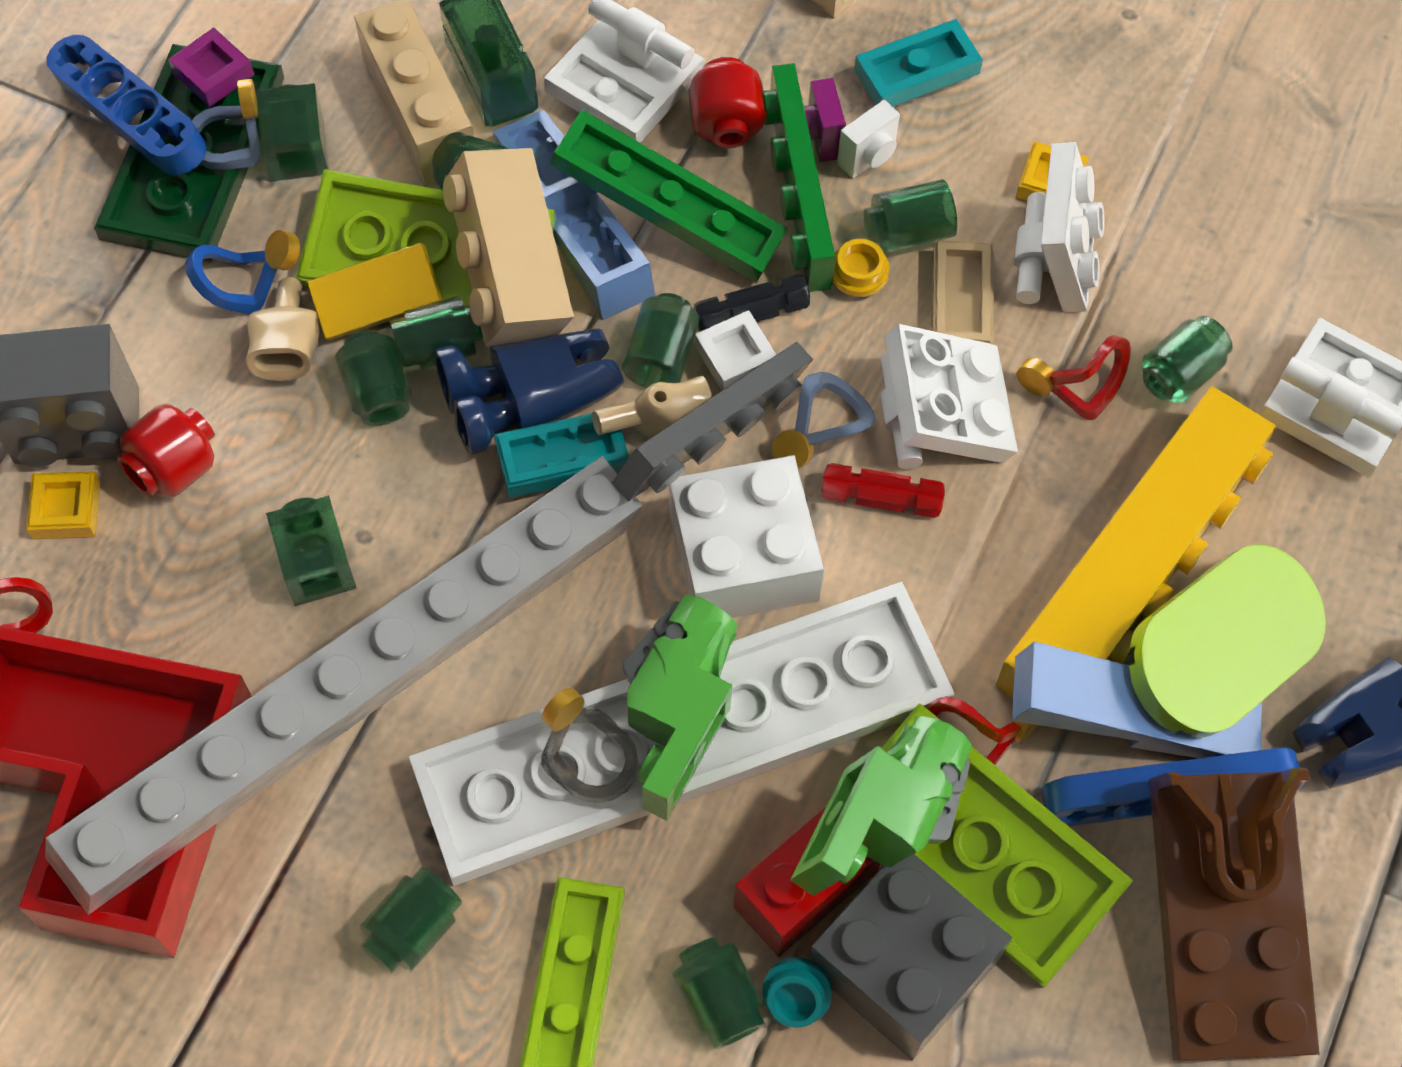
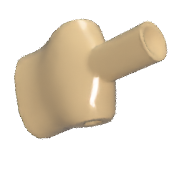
M285 277L278 282L274 307L253 312L248 317L250 346L245 362L249 371L259 378L285 381L301 378L310 371L311 358L318 344L319 317L317 312L313 310L299 308L302 284L295 278Z
M703 376L680 383L658 382L649 386L634 401L594 410L592 412L593 426L598 435L633 427L641 435L652 438L711 399V390Z

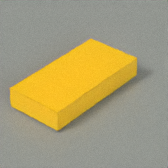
M422 243L307 281L325 339L330 341L444 303L426 246Z

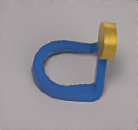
M276 230L268 238L265 250L236 253L215 245H201L188 255L185 262L186 274L198 293L213 305L229 311L251 314L262 309L277 269L289 270L297 262L300 254L299 239L292 232ZM213 258L227 263L242 265L265 264L254 293L252 295L227 293L213 285L203 270L202 260Z

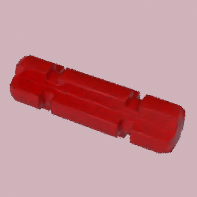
M836 463L827 464L824 470L821 494L826 500L846 503L847 497L856 498L855 505L905 513L906 507L914 508V515L931 518L939 517L942 511L945 485L941 481L920 478L919 484L910 482L911 476L861 468L860 474L851 472L852 466Z

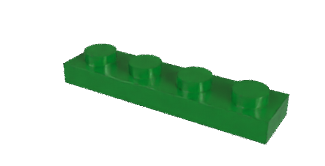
M795 63L773 65L770 90L763 91L766 107L764 124L766 126L774 125L776 137H771L770 148L774 172H784L786 185L780 186L782 215L784 221H794L796 234L790 235L792 266L794 270L803 269L810 292L830 290L835 253Z
M584 110L580 111L554 151L550 165L755 283L758 282L788 229Z

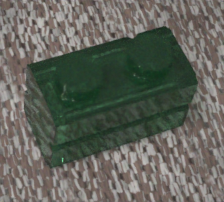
M442 0L439 2L445 43L485 127H493L534 113L539 108L538 95L535 89L537 87L535 69L527 53L523 51V45L501 0Z

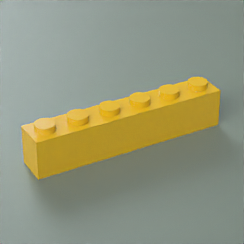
M1211 386L1006 658L995 686L1013 698L1015 656L1034 641L1124 664L1135 648L1130 649V644L1134 633L1133 630L1143 616L1148 617L1170 600L1175 592L1174 588L1167 585L1177 569L1186 575L1191 572L1209 545L1208 542L1201 538L1210 524L1222 529L1242 499L1234 493L1243 479L1253 485L1270 462L1274 453L1266 449L1265 446L1276 425Z

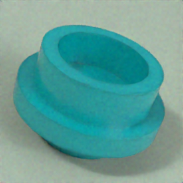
M789 957L776 962L768 970L763 982L762 995L765 1005L778 1022L789 1027L799 1028L812 1024L826 1014L832 1001L833 985L828 973L816 962L802 957Z

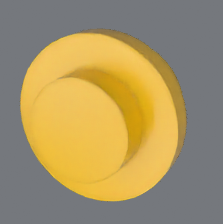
M867 239L850 240L835 252L832 282L840 291L850 296L866 297L879 292L887 283L890 271L889 261L883 250L875 242Z

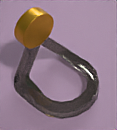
M572 687L565 688L548 702L542 713L541 719L552 729L542 752V767L560 786L582 801L602 803L615 800L626 793L637 778L640 763L636 745L629 735L621 730L606 713L596 708H583L585 699ZM570 724H593L620 746L625 755L623 770L616 779L608 784L598 786L585 784L577 779L559 755L560 747Z

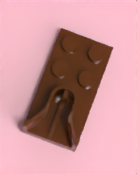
M1291 768L1282 772L1180 775L1178 772H1167L1149 779L1173 1060L1188 1061L1320 1055L1294 798L1300 784L1310 781L1307 768Z

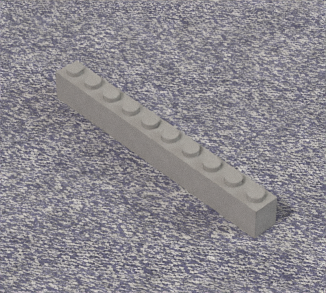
M603 456L46 837V860L89 915L617 539L626 531L643 505L636 497L629 502L611 483L617 476V473Z

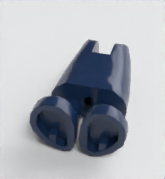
M600 328L491 346L490 358L492 365L484 367L471 366L461 351L454 346L447 345L434 349L435 366L443 395L450 413H454L456 428L466 451L470 455L483 452L490 445L494 434H497L499 431L513 425L517 429L557 421L599 402L620 389L624 384V379L617 362L610 359H602L610 348L603 330ZM499 394H502L504 397V399H500L493 402L482 401L484 399Z
M1391 657L1384 659L1338 690L1313 710L1292 732L1303 751L1312 750L1338 736L1347 746V750L1331 759L1319 770L1320 776L1329 789L1402 767V665Z

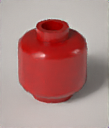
M721 57L707 62L690 81L688 92L691 123L698 136L708 142L715 143L721 148H736L745 144L748 139L754 137L764 127L766 107L763 82L755 69L737 58Z
M160 404L123 432L120 437V448L123 454L117 458V462L128 479L145 495L152 497L155 493H158L164 497H175L213 466L214 452L209 441L215 437V433L207 420L195 409L189 408L183 412L170 404Z

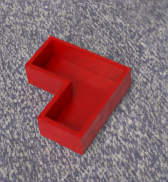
M0 626V783L58 795L19 905V909L41 930L160 956L175 957L217 824L89 915L46 860V837L252 697L242 675Z

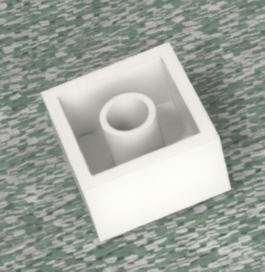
M794 455L679 476L669 485V515L689 595L698 596L718 606L731 618L819 601L824 567Z

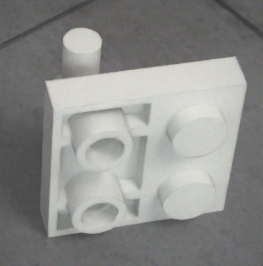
M592 0L588 13L599 20L544 77L545 92L580 113L581 110H584L641 143L689 90L691 79L704 66V58L694 53L692 47L666 33L663 23L636 7L628 10L612 0Z
M1076 142L1052 144L1046 194L1036 192L1028 196L1025 224L1018 229L1014 264L1019 268L1016 299L1025 304L1037 303L1040 300L1043 272H1050L1063 312H1087L1089 288L1098 287L1100 275L1098 254L1096 251H1093L1094 238H1102L1104 234V209L1102 202H1093V170L1091 166H1083Z
M1319 318L1296 356L1292 357L1280 377L1281 380L1264 405L1260 416L1275 424L1282 431L1370 478L1390 443L1402 427V361Z
M902 324L896 325L885 335L887 352L883 353L880 357L885 389L881 392L880 397L885 427L888 432L893 434L897 462L900 468L913 469L919 467L923 463L921 448L999 463L1006 462L1018 453L997 345Z

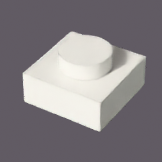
M884 99L841 130L837 165L850 178L854 179L870 166L872 168L881 166L891 157L897 146L896 137L900 113Z
M749 310L695 334V348L721 391L776 356V353Z

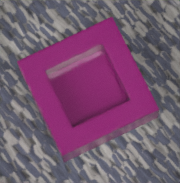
M214 27L168 59L173 74L209 108L238 87V80L250 79L254 76L251 61Z
M827 78L810 81L809 103L807 106H804L810 138L814 140L819 162L838 160L841 130L846 127V122L834 79Z

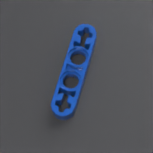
M85 35L67 36L56 42L49 50L47 66L63 89L160 170L170 175H180L196 168L204 159L207 151L206 142L191 119L91 38ZM79 62L82 65L87 64L89 68L83 74L81 70L75 66L76 63ZM114 82H121L116 92L104 98H97L98 93L104 87ZM155 109L153 115L142 124L129 125L131 119L142 110ZM169 133L171 138L179 145L176 147L171 144L166 145L162 139Z
M1273 748L1072 775L1053 780L1045 784L1040 791L1044 807L1067 826H1077L1151 816L1149 779L1163 773L1178 772L1180 775L1282 772L1300 767L1296 752L1293 749ZM1304 782L1300 784L1299 789L1303 787Z

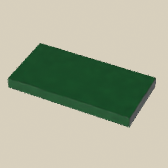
M172 44L155 84V91L188 116L191 121L206 109L217 106H240L237 87L209 108L173 74L168 59L186 46ZM249 59L254 71V76L250 79L253 80L257 99L258 118H255L260 140L284 80L282 66L279 64ZM155 109L144 110L139 124L148 120L153 115ZM243 117L213 121L200 132L206 142L207 151L211 153L223 154L250 147L246 122ZM169 133L162 139L166 145L171 144L174 147L179 145L171 138ZM129 145L94 227L99 240L188 258V255L201 245L218 246L249 167L217 170L209 169L199 164L187 173L170 175L160 170L133 146ZM205 258L202 261L211 263L213 258Z

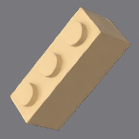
M397 0L354 15L365 65L424 187L444 180L463 151H476L473 126L410 0Z
M532 148L463 151L450 173L444 179L443 198L447 210L454 212L459 233L456 241L457 258L460 266L468 271L472 288L470 295L471 317L476 326H481L485 347L560 334L574 318Z

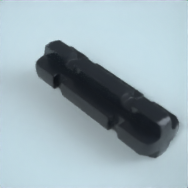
M795 274L778 279L779 285L774 287L772 282H766L724 294L725 300L719 301L717 296L697 301L693 309L695 323L699 332L748 310L755 321L759 322L779 316L778 310L784 309L786 313L806 309L810 305V291L803 275Z

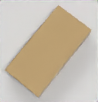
M934 240L932 250L931 331L994 345V243Z

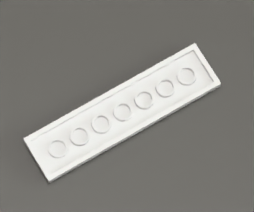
M901 581L733 641L720 675L721 679L732 684L731 709L677 804L903 722L919 703L927 708L937 698L945 696L954 698L955 693L903 582ZM627 679L581 695L585 699L582 711L571 724L560 731H553L541 719L543 708L409 756L453 886L652 814L643 809L642 786L644 784L638 782L637 778L650 750L655 745L665 748V746L645 737L628 725L627 691L630 683Z

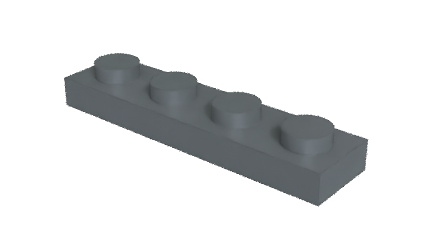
M795 342L637 447L611 483L628 502L649 487L656 493H660L683 473L686 468L683 465L684 463L693 459L698 465L702 464L721 448L726 441L724 437L726 434L732 431L737 437H740L760 421L766 413L763 410L764 408L771 405L775 411H778L788 404L801 391L802 384L798 381V378L813 361V358L798 342Z

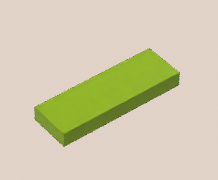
M557 877L520 1067H594L625 898V887Z

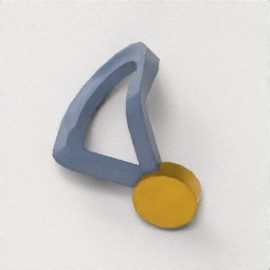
M252 79L238 80L240 106H217L206 109L192 120L200 133L206 125L213 121L243 117L246 122L250 147L223 154L206 151L200 165L209 169L229 170L252 167L259 162L260 142L255 118H258V106Z
M828 372L810 374L805 377L801 387L795 428L782 431L775 437L772 443L773 458L777 459L794 455L799 469L809 463L813 457V444L859 432H866L876 421L875 413L862 395L838 376ZM821 389H828L842 397L858 415L859 420L808 434L813 397Z

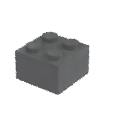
M110 324L0 335V441L14 464L24 463L30 466H47L53 464L56 460L79 457L106 460L122 453L120 448L121 435L139 420V386Z
M913 854L892 867L884 866L813 944L809 959L819 964L828 973L833 985V991L913 1061L998 963L1012 937Z

